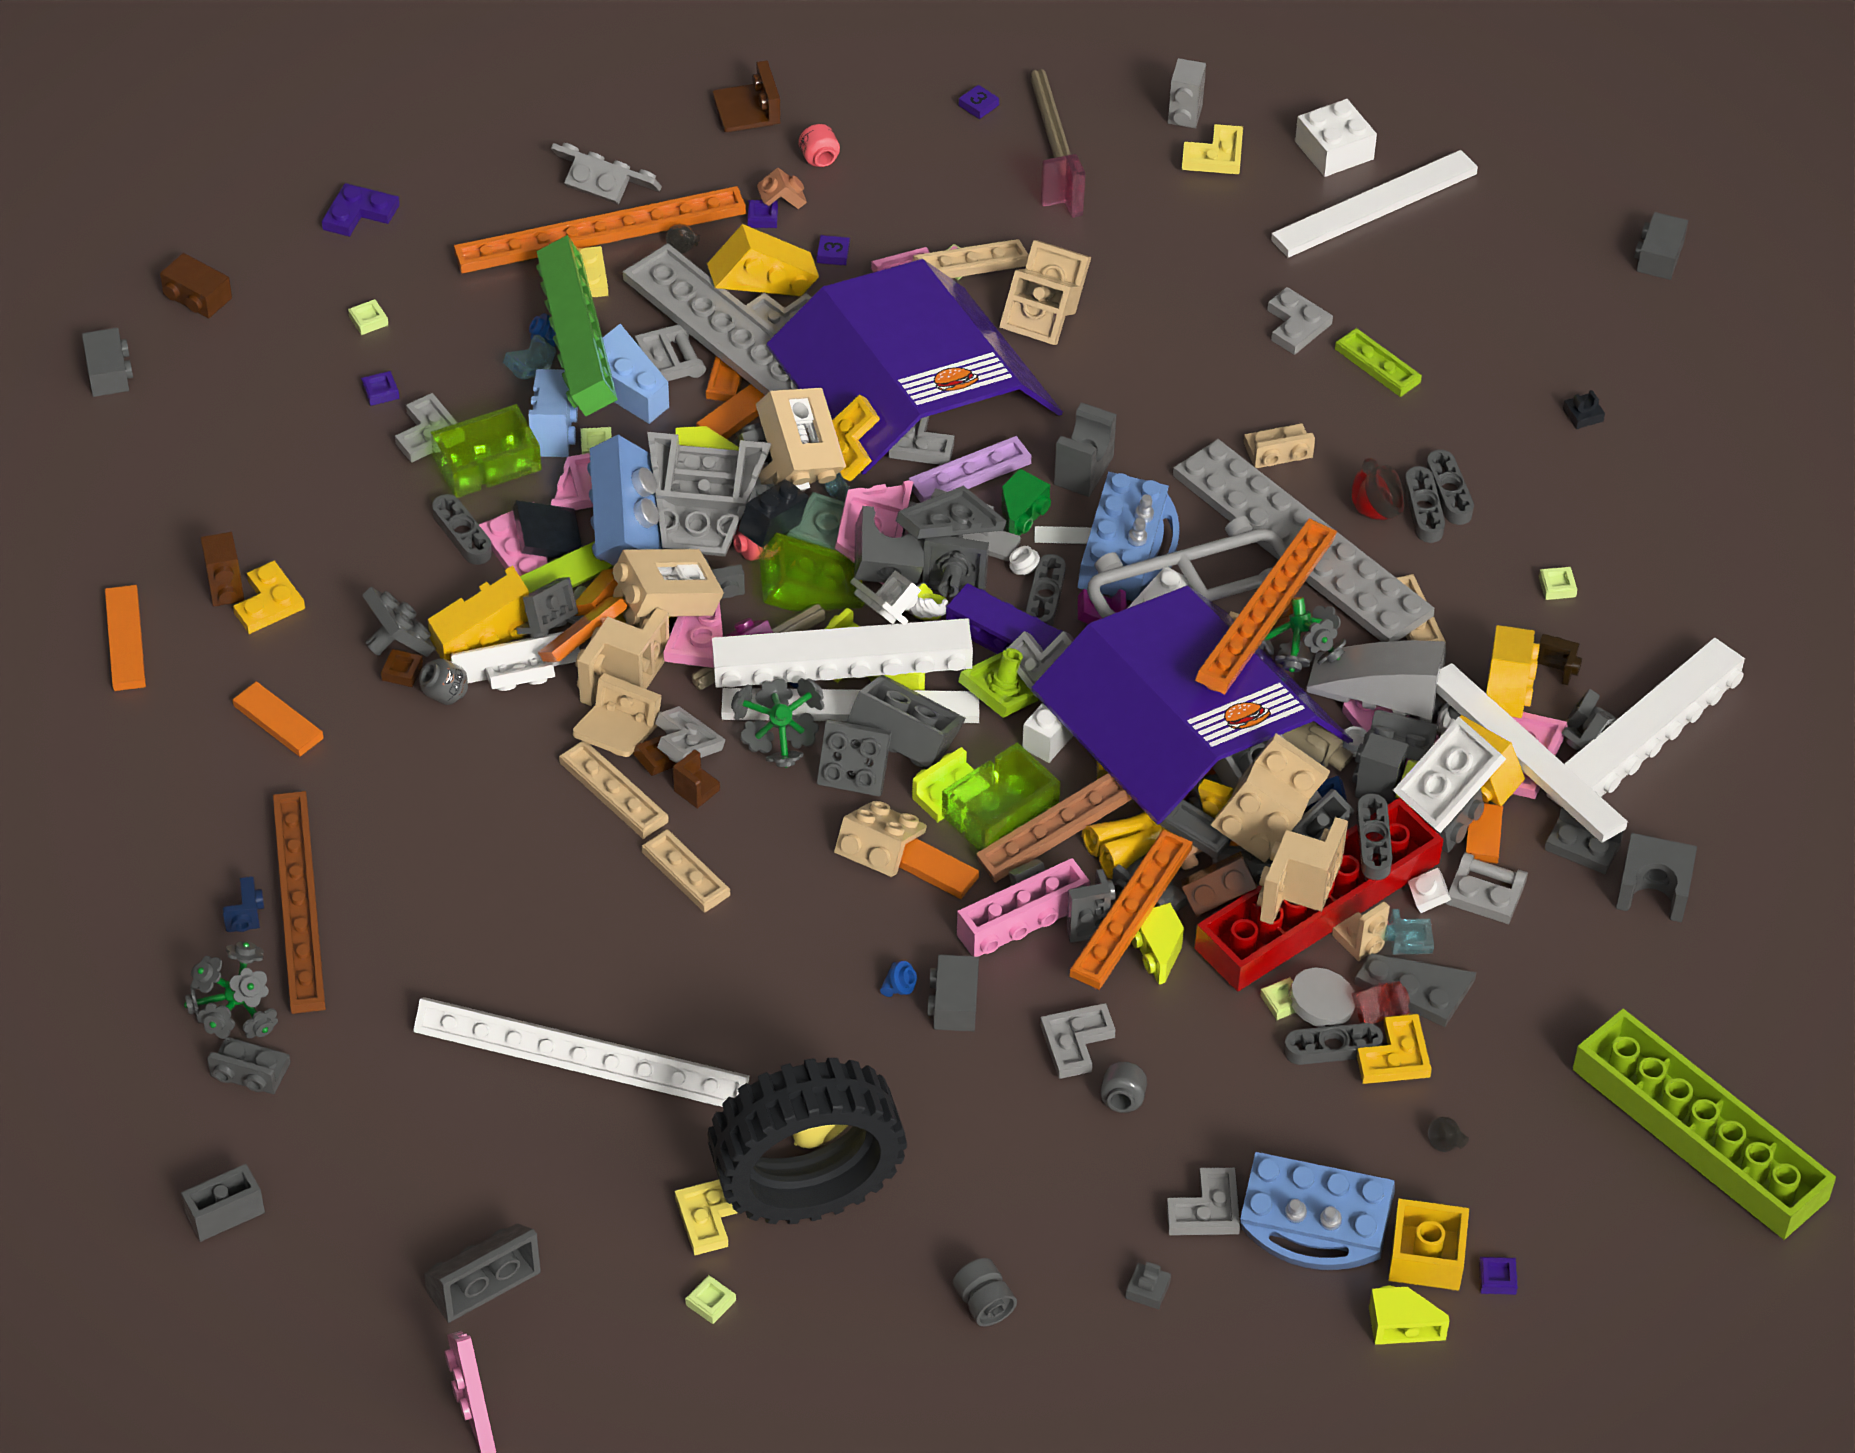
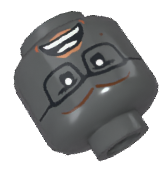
M439 658L427 663L421 670L419 681L425 696L444 705L454 704L465 696L468 690V678L466 671L462 667L446 659Z

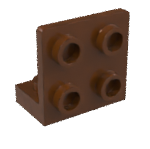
M768 60L756 62L757 74L752 75L753 84L713 91V98L724 132L781 124L780 96Z

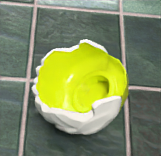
M920 583L917 586L921 589L917 595L918 600L907 612L924 621L937 620L946 614V606L949 604V601L941 595L933 594L931 588L925 583Z

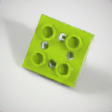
M1007 648L1006 651L1004 650L972 666V669H966L960 673L958 682L1003 718L1040 700L1035 697L1017 673L1023 655L1016 649Z

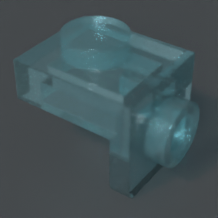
M534 335L529 349L506 352L503 363L516 377L529 379L535 377L536 369H550L556 349L542 336Z
M1392 909L1391 919L1386 927L1385 940L1391 941L1393 955L1433 954L1434 940L1431 920L1401 919L1399 909Z

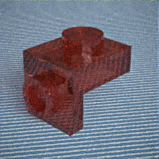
M1386 981L1351 993L1360 1024H1374L1383 1021L1385 1017L1410 1014L1408 1007L1410 1003L1409 994L1400 981Z

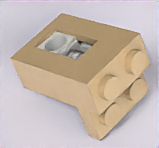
M822 388L770 391L756 403L766 441L771 443L770 454L773 460L759 474L761 485L774 484L775 486L785 479L794 485H802L807 482L811 484L817 480L819 483H828L835 480L836 475L846 467Z
M700 549L622 550L612 572L615 581L618 583L614 589L613 597H623L628 605L627 609L622 612L626 623L637 628H641L643 621L646 618H650L656 608L668 611V616H713L724 594Z

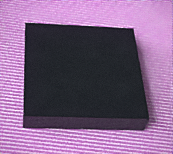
M515 501L513 513L522 554L560 558L582 547L574 508Z

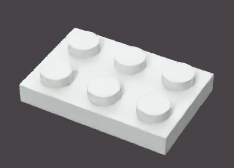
M1458 717L1393 791L1433 828L1441 833L1506 758L1465 721Z

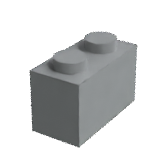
M1178 58L1171 80L1168 124L1191 128L1197 127L1203 106L1206 63Z

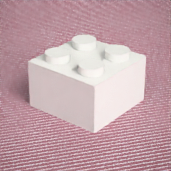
M1345 99L1298 116L1295 142L1321 174L1326 177L1373 160L1377 133L1350 101Z

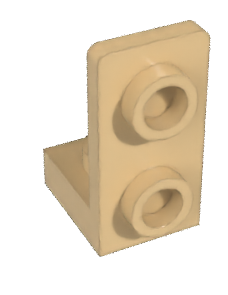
M1382 902L1364 915H1361L1359 912L1355 913L1333 927L1332 936L1357 961L1371 953H1378L1385 943L1390 906L1386 902Z

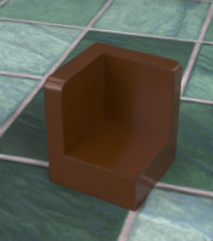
M696 749L673 766L674 792L697 809L720 791V782L701 768V753Z

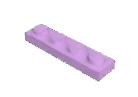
M1014 436L910 477L909 481H913L912 491L918 500L923 502L931 499L936 488L948 492L964 485L969 489L1030 465L1031 454L1019 438Z

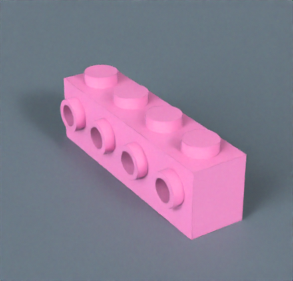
M1071 858L958 910L957 936L972 956L978 957L983 954L992 953L1000 946L1013 940H1020L1028 933L1041 927L1050 926L1056 920L1068 915V890L1081 886H1090V880L1074 859Z

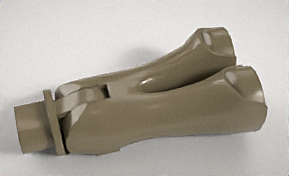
M1315 721L1282 734L1285 740L1318 763L1323 761L1322 765L1324 767L1330 764L1341 771L1354 755L1343 747L1344 742Z

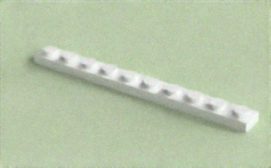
M425 997L419 1001L413 1031L723 1107L722 1103L728 1097L735 1098L739 1094L738 1088L748 1083L750 1077L749 1075Z

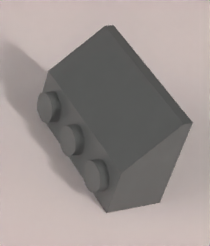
M880 675L859 691L846 723L892 731L889 746L890 752L901 753L909 757L913 764L923 768H930L945 755L966 718L884 675Z
M516 1223L507 1229L498 1230L491 1238L478 1245L465 1248L454 1258L435 1264L428 1272L424 1273L427 1294L446 1321L450 1323L541 1273L537 1233L532 1228Z

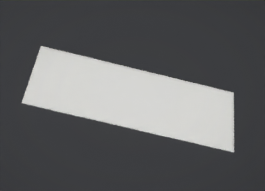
M1035 526V543L1087 544L1091 528Z

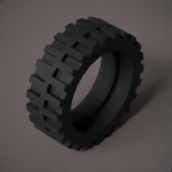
M815 1058L806 1059L802 1065L792 1067L791 1063L782 1065V1070L773 1074H769L768 1071L758 1075L759 1080L752 1085L745 1083L738 1088L739 1094L735 1098L728 1097L722 1103L724 1111L715 1112L712 1118L713 1126L708 1128V1146L727 1203H732L733 1210L737 1213L742 1214L746 1212L747 1218L754 1221L763 1217L766 1223L777 1224L779 1220H787L788 1224H798L800 1219L810 1218L811 1221L821 1220V1215L834 1212L837 1215L844 1212L843 1207L852 1203L858 1205L866 1200L865 1195L871 1191L877 1193L884 1187L882 1181L885 1178L892 1179L896 1174L895 1164H902L905 1158L903 1150L907 1148L905 1131L885 1078L880 1074L877 1075L875 1069L869 1065L861 1069L858 1061L850 1059L845 1064L840 1063L838 1058H827L826 1062L818 1063ZM825 1125L853 1126L838 1140L814 1152L790 1158L761 1157L772 1146L798 1132Z

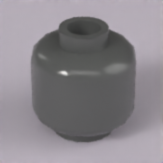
M1117 1062L1109 1066L1104 1073L1100 1089L1101 1099L1104 1104L1111 1110L1120 1113H1129L1137 1110L1144 1101L1147 1088V1076L1143 1069L1130 1062Z

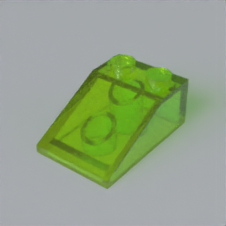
M776 533L759 555L763 602L790 611H803L814 604H819L824 610L862 608L865 605L854 594L857 588L850 583L854 578L855 563L839 551Z

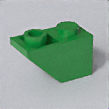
M1019 469L1002 486L1001 508L1003 517L1006 520L1007 532L1018 536L1022 533L1026 534L1033 522L1040 515H1044L1050 508V484Z

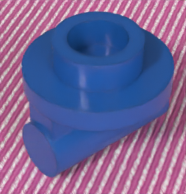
M543 313L539 317H534L529 326L531 340L535 342L541 341L547 347L553 348L556 346L553 340V336L556 333L550 325V315Z
M907 961L892 963L880 989L881 994L891 997L896 993L900 995L912 993L916 985L917 975L911 964Z

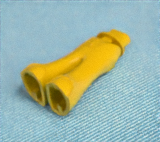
M1146 812L1126 819L1086 826L1082 830V837L1087 851L1092 856H1100L1101 868L1108 878L1113 879V868L1121 865L1127 869L1131 864L1148 853L1163 829L1169 830L1162 827L1161 823L1157 825Z

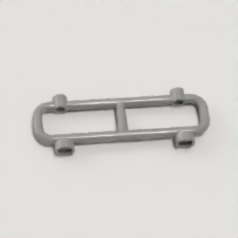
M1241 516L1229 522L1225 527L1229 537L1123 566L1115 552L1105 554L1095 562L1094 566L1098 574L1094 575L1088 582L1087 592L1098 614L1104 618L1116 612L1109 607L1100 591L1102 585L1177 564L1191 588L1208 600L1214 601L1259 588L1273 568H1267L1256 576L1207 589L1190 562L1191 560L1258 541L1269 543L1278 557L1281 558L1288 547L1275 532L1268 529L1253 530L1247 517Z

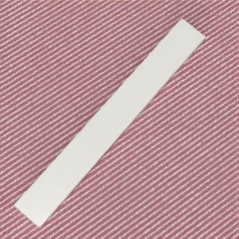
M1459 150L1272 233L1271 241L1289 258L1477 174L1478 166L1462 150Z
M1453 663L1440 669L1436 693L1460 715L1467 717L1511 742L1522 771L1601 843L1626 829L1628 823L1626 819Z
M723 688L722 720H735V713L731 708V703L735 693L740 691L741 688ZM752 688L751 702L758 704L755 695L762 688ZM791 689L793 696L788 700L789 705L800 698L797 689ZM822 689L824 709L810 708L805 702L792 711V717L799 718L803 713H809L814 717V721H827L828 719L847 721L860 690ZM913 690L965 717L964 723H979V698L970 691ZM748 708L746 716L739 720H769V715Z

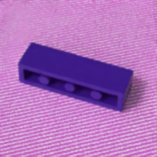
M968 583L946 606V620L969 618L971 640L996 654L1006 650L1024 631L1033 636L1043 651L1063 632V630H1058L1042 622L1039 618L1031 616L1015 608L1012 604L1003 602L988 594L985 590L978 589Z

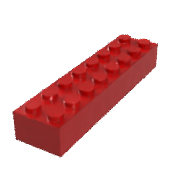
M1399 797L1388 804L1392 866L1391 872L1386 878L1372 880L1362 873L1356 824L1347 830L1342 864L1322 912L1283 900L1273 925L1260 921L1261 907L1257 906V900L1263 886L1259 885L1198 923L1194 949L1239 992L1333 932V927L1357 912L1361 914L1408 884L1409 880L1422 875L1438 865L1444 839ZM1376 813L1370 816V820H1375ZM1369 832L1365 835L1370 841L1376 842L1383 839L1382 835L1377 832ZM1379 853L1373 854L1372 861H1374L1375 866H1381L1378 861Z

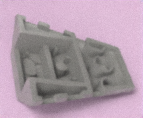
M647 432L652 471L657 482L655 495L659 512L662 548L700 549L702 554L726 556L770 450L771 443L740 440L738 451L683 446L679 444L678 434Z
M1388 641L1342 647L1345 652L1340 656V660H1335L1332 663L1326 660L1320 665L1317 661L1326 651L1316 653L1307 685L1308 693L1345 703L1350 699L1362 701V707L1374 710L1377 705L1392 709L1394 714L1402 716L1411 714L1420 717L1422 721L1432 722L1435 709L1436 686L1440 669L1444 668L1446 659L1445 641Z

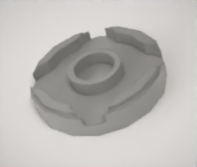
M1317 967L1304 969L1296 975L1289 989V997L1291 996L1292 1000L1291 1006L1304 1021L1317 1027L1343 1025L1350 1019L1356 1006V994L1350 983L1341 975L1329 969Z

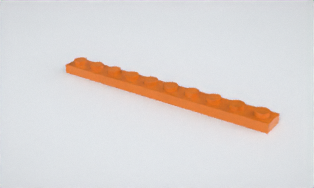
M738 186L457 244L454 245V253L461 273H467L538 258V250L566 235L569 236L577 249L743 215L746 214V205Z
M1310 518L1307 520L1202 665L1195 681L1205 685L1210 690L1226 694L1287 608L1291 599L1294 598L1333 543L1337 533L1336 530Z

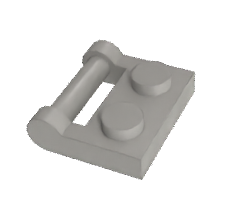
M679 324L635 336V342L667 381L686 376L698 378L706 371L703 361L697 358L688 340L689 333ZM673 341L678 344L685 362H679L670 342Z
M1464 852L1449 890L1451 900L1446 902V904L1509 924L1524 889L1528 872L1519 869L1517 872L1474 859V855ZM1469 872H1475L1512 884V888H1506L1469 876Z

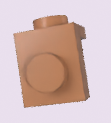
M776 168L757 184L763 203L767 206L771 205L779 197L784 198L797 209H800L807 203L803 194L804 186L796 176L790 177L780 168Z

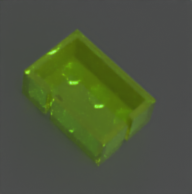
M517 404L430 432L433 458L453 495L457 498L481 490V485L483 484L489 488L542 470L540 444L530 427H527V421Z
M1017 742L995 756V768L994 763L989 760L942 791V816L960 833L965 831V838L981 851L1059 803L1060 781Z

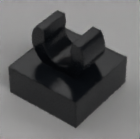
M1590 390L1588 394L1582 396L1576 394L1573 398L1564 400L1563 410L1576 429L1604 422L1605 412L1599 405V399L1593 390Z

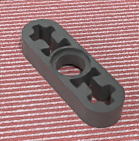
M1446 450L1432 451L1428 455L1426 468L1434 476L1443 513L1446 519L1453 524H1466L1472 519L1474 502L1454 456ZM1441 466H1442V467H1445V472H1444V473H1442V468H1441ZM1450 483L1456 485L1458 489L1449 491L1444 489L1442 485Z
M1412 467L1406 473L1404 488L1415 532L1420 540L1434 543L1443 537L1445 519L1434 476L1425 467ZM1417 480H1420V483L1423 484V489L1419 490ZM1428 501L1433 506L1422 508L1417 505V502ZM1429 519H1431L1430 524L1432 529H1430L1429 526L1426 525V521Z
M450 494L438 496L432 503L433 517L444 533L469 563L479 565L489 561L492 557V546L487 534L457 497ZM448 511H452L453 517H450ZM462 525L468 526L470 528V530L465 533H458L454 531L456 527ZM473 541H474V545H475L477 548H472V542H473Z
M1048 554L1040 558L1026 608V613L1038 617L1039 608H1043L1044 615L1039 619L1050 626L1054 624L1065 579L1066 563L1062 557ZM1050 568H1054L1052 578L1047 577V572ZM1042 589H1049L1054 594L1049 597H1043L1037 592Z
M1366 794L1359 799L1356 812L1361 871L1369 879L1382 880L1390 874L1392 866L1388 805L1386 800L1380 795ZM1368 808H1374L1376 813L1375 820H1370V810ZM1369 832H1377L1382 835L1383 839L1376 842L1370 841L1365 835ZM1379 853L1378 861L1381 866H1375L1374 861H1372L1373 854Z
M1370 1023L1294 1030L1285 1039L1284 1055L1288 1061L1297 1065L1357 1059L1358 1048L1382 1046L1383 1033L1379 1027ZM1368 1037L1369 1042H1372V1044H1366V1041L1362 1038ZM1333 1038L1339 1040L1343 1046L1339 1049H1330L1324 1042ZM1349 1038L1352 1039L1351 1044H1353V1046H1349ZM1316 1041L1318 1042V1050L1315 1049L1316 1044L1314 1042ZM1295 1044H1301L1302 1048H1304L1305 1050H1299V1048L1295 1046Z

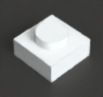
M1439 868L1408 881L1416 907L1420 913L1451 900Z

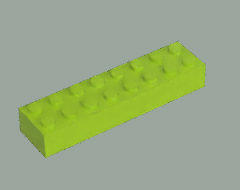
M1624 1008L1578 1045L1573 1071L1783 1240L1829 1201L1836 1180L1835 1175Z

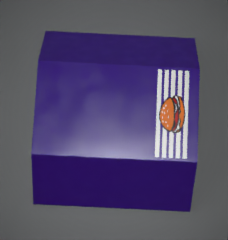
M924 259L823 286L766 344L769 351L798 389H823L832 420L859 394L867 398L880 420L859 439V442L872 460L861 471L862 475L866 474L921 418L1018 389L1057 415H1062L1063 413L966 289Z
M1188 585L1089 623L1031 687V691L1157 825L1163 822L1219 760L1267 741L1275 733L1281 735L1315 721L1346 743H1353V739L1259 647L1225 695L1218 691L1210 690L1205 685L1195 681L1198 671L1235 620L1222 608Z

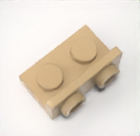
M1302 423L1244 434V445L1255 468L1313 458L1315 437L1313 433H1306Z

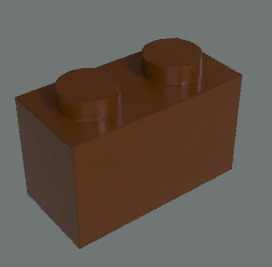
M182 253L160 273L163 294L167 298L181 303L192 312L199 313L208 319L232 299L230 280L227 275L185 253Z
M232 532L200 537L213 607L245 601Z
M1241 851L1181 880L1182 889L1196 917L1257 888L1256 880Z

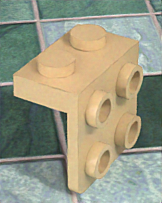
M604 673L598 679L595 706L573 728V736L587 744L610 751L615 755L629 757L634 752L635 746L643 743L657 727L655 722L660 711L662 695Z
M872 801L844 816L834 853L893 877L898 872L905 844L924 834L927 825L919 822V818L912 814H901L891 810L890 806L884 802Z

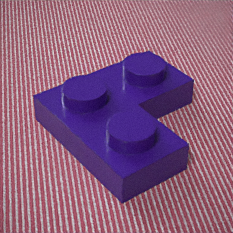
M345 183L323 218L322 228L325 231L350 237L361 217L389 224L400 205L399 196Z

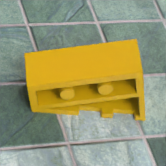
M744 224L735 231L707 263L714 287L719 289L802 296L819 277L811 252Z
M513 565L504 570L507 574L492 585L485 582L479 586L481 591L465 602L460 598L427 619L428 629L431 633L429 638L440 658L451 662V654L503 644L527 635L517 634L516 628L528 622L523 597L529 594V590Z

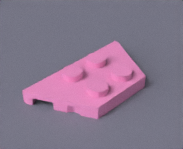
M590 453L567 457L563 467L564 473L559 478L555 499H552L551 505L574 508V510L593 507V503L589 498V491L592 489L591 476L587 470V465L590 463Z
M903 481L902 485L886 487V484L873 486L870 489H849L846 494L834 548L855 563V525L862 506L874 507L876 512L874 517L875 525L881 533L892 538L902 537L903 527L896 522V518L900 510L908 508L913 481Z
M463 1331L448 1334L450 1349L445 1350L444 1353L449 1371L453 1372L454 1376L451 1385L455 1399L460 1403L464 1420H469L480 1453H496L470 1335L467 1336Z

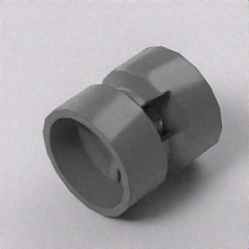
M981 1258L970 1262L953 1279L955 1289L962 1300L969 1305V1311L976 1323L984 1327L1001 1322L1014 1311L1017 1305L1016 1297L1007 1284L1002 1281L1001 1273L989 1258Z

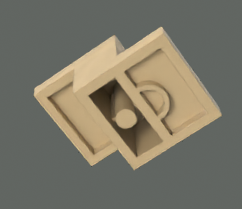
M1033 240L1026 268L1015 270L999 328L1057 345L1065 316L1076 313L1091 257L1039 240Z
M656 608L651 617L643 621L641 628L607 617L602 626L594 630L590 643L586 649L580 650L575 662L576 667H578L577 687L580 691L581 703L589 706L594 704L596 701L598 679L604 673L647 689L665 662L663 652L669 639L668 611Z
M1275 733L1239 778L1231 798L1215 816L1211 826L1265 863L1271 855L1275 841L1281 842L1286 830L1292 831L1302 819L1309 799L1328 778L1330 770Z
M1335 817L1331 829L1325 828L1320 840L1286 830L1282 841H1275L1270 855V860L1273 862L1271 867H1264L1259 885L1263 886L1257 900V906L1261 907L1260 921L1273 925L1283 900L1322 912L1342 864L1348 826L1347 820Z

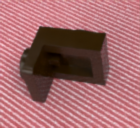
M1542 634L1539 642L1537 664L1563 670L1562 684L1569 685L1571 676H1578L1583 658L1577 656L1580 643Z

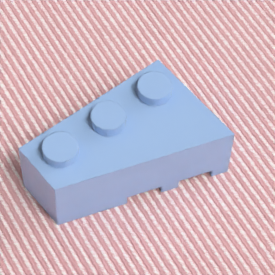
M619 324L603 337L618 398L615 403L650 424L669 408L668 381L624 327Z
M536 369L533 391L535 392L534 396L531 397L533 410H529L528 414L532 457H569L570 445H575L576 428L571 425L572 422L577 423L578 407L574 408L567 398L566 392L569 391V388L562 377V373L565 372L563 369Z

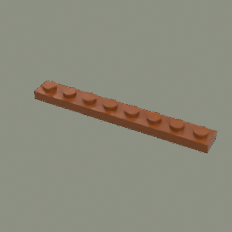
M306 791L273 795L291 1013L326 1010Z

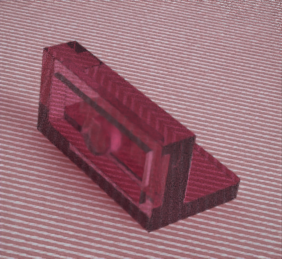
M1071 154L1044 160L1042 164L1041 186L1042 205L1045 207L1065 202L1072 218L1083 216L1085 171L1077 155Z

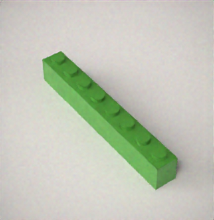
M566 235L537 251L539 264L536 267L543 279L540 283L542 290L548 298L545 300V305L552 315L549 318V322L556 333L553 336V340L560 351L557 357L565 370L562 373V377L569 388V391L566 392L567 398L574 408L579 407L583 414L588 416L617 401L618 398L582 254L569 236Z

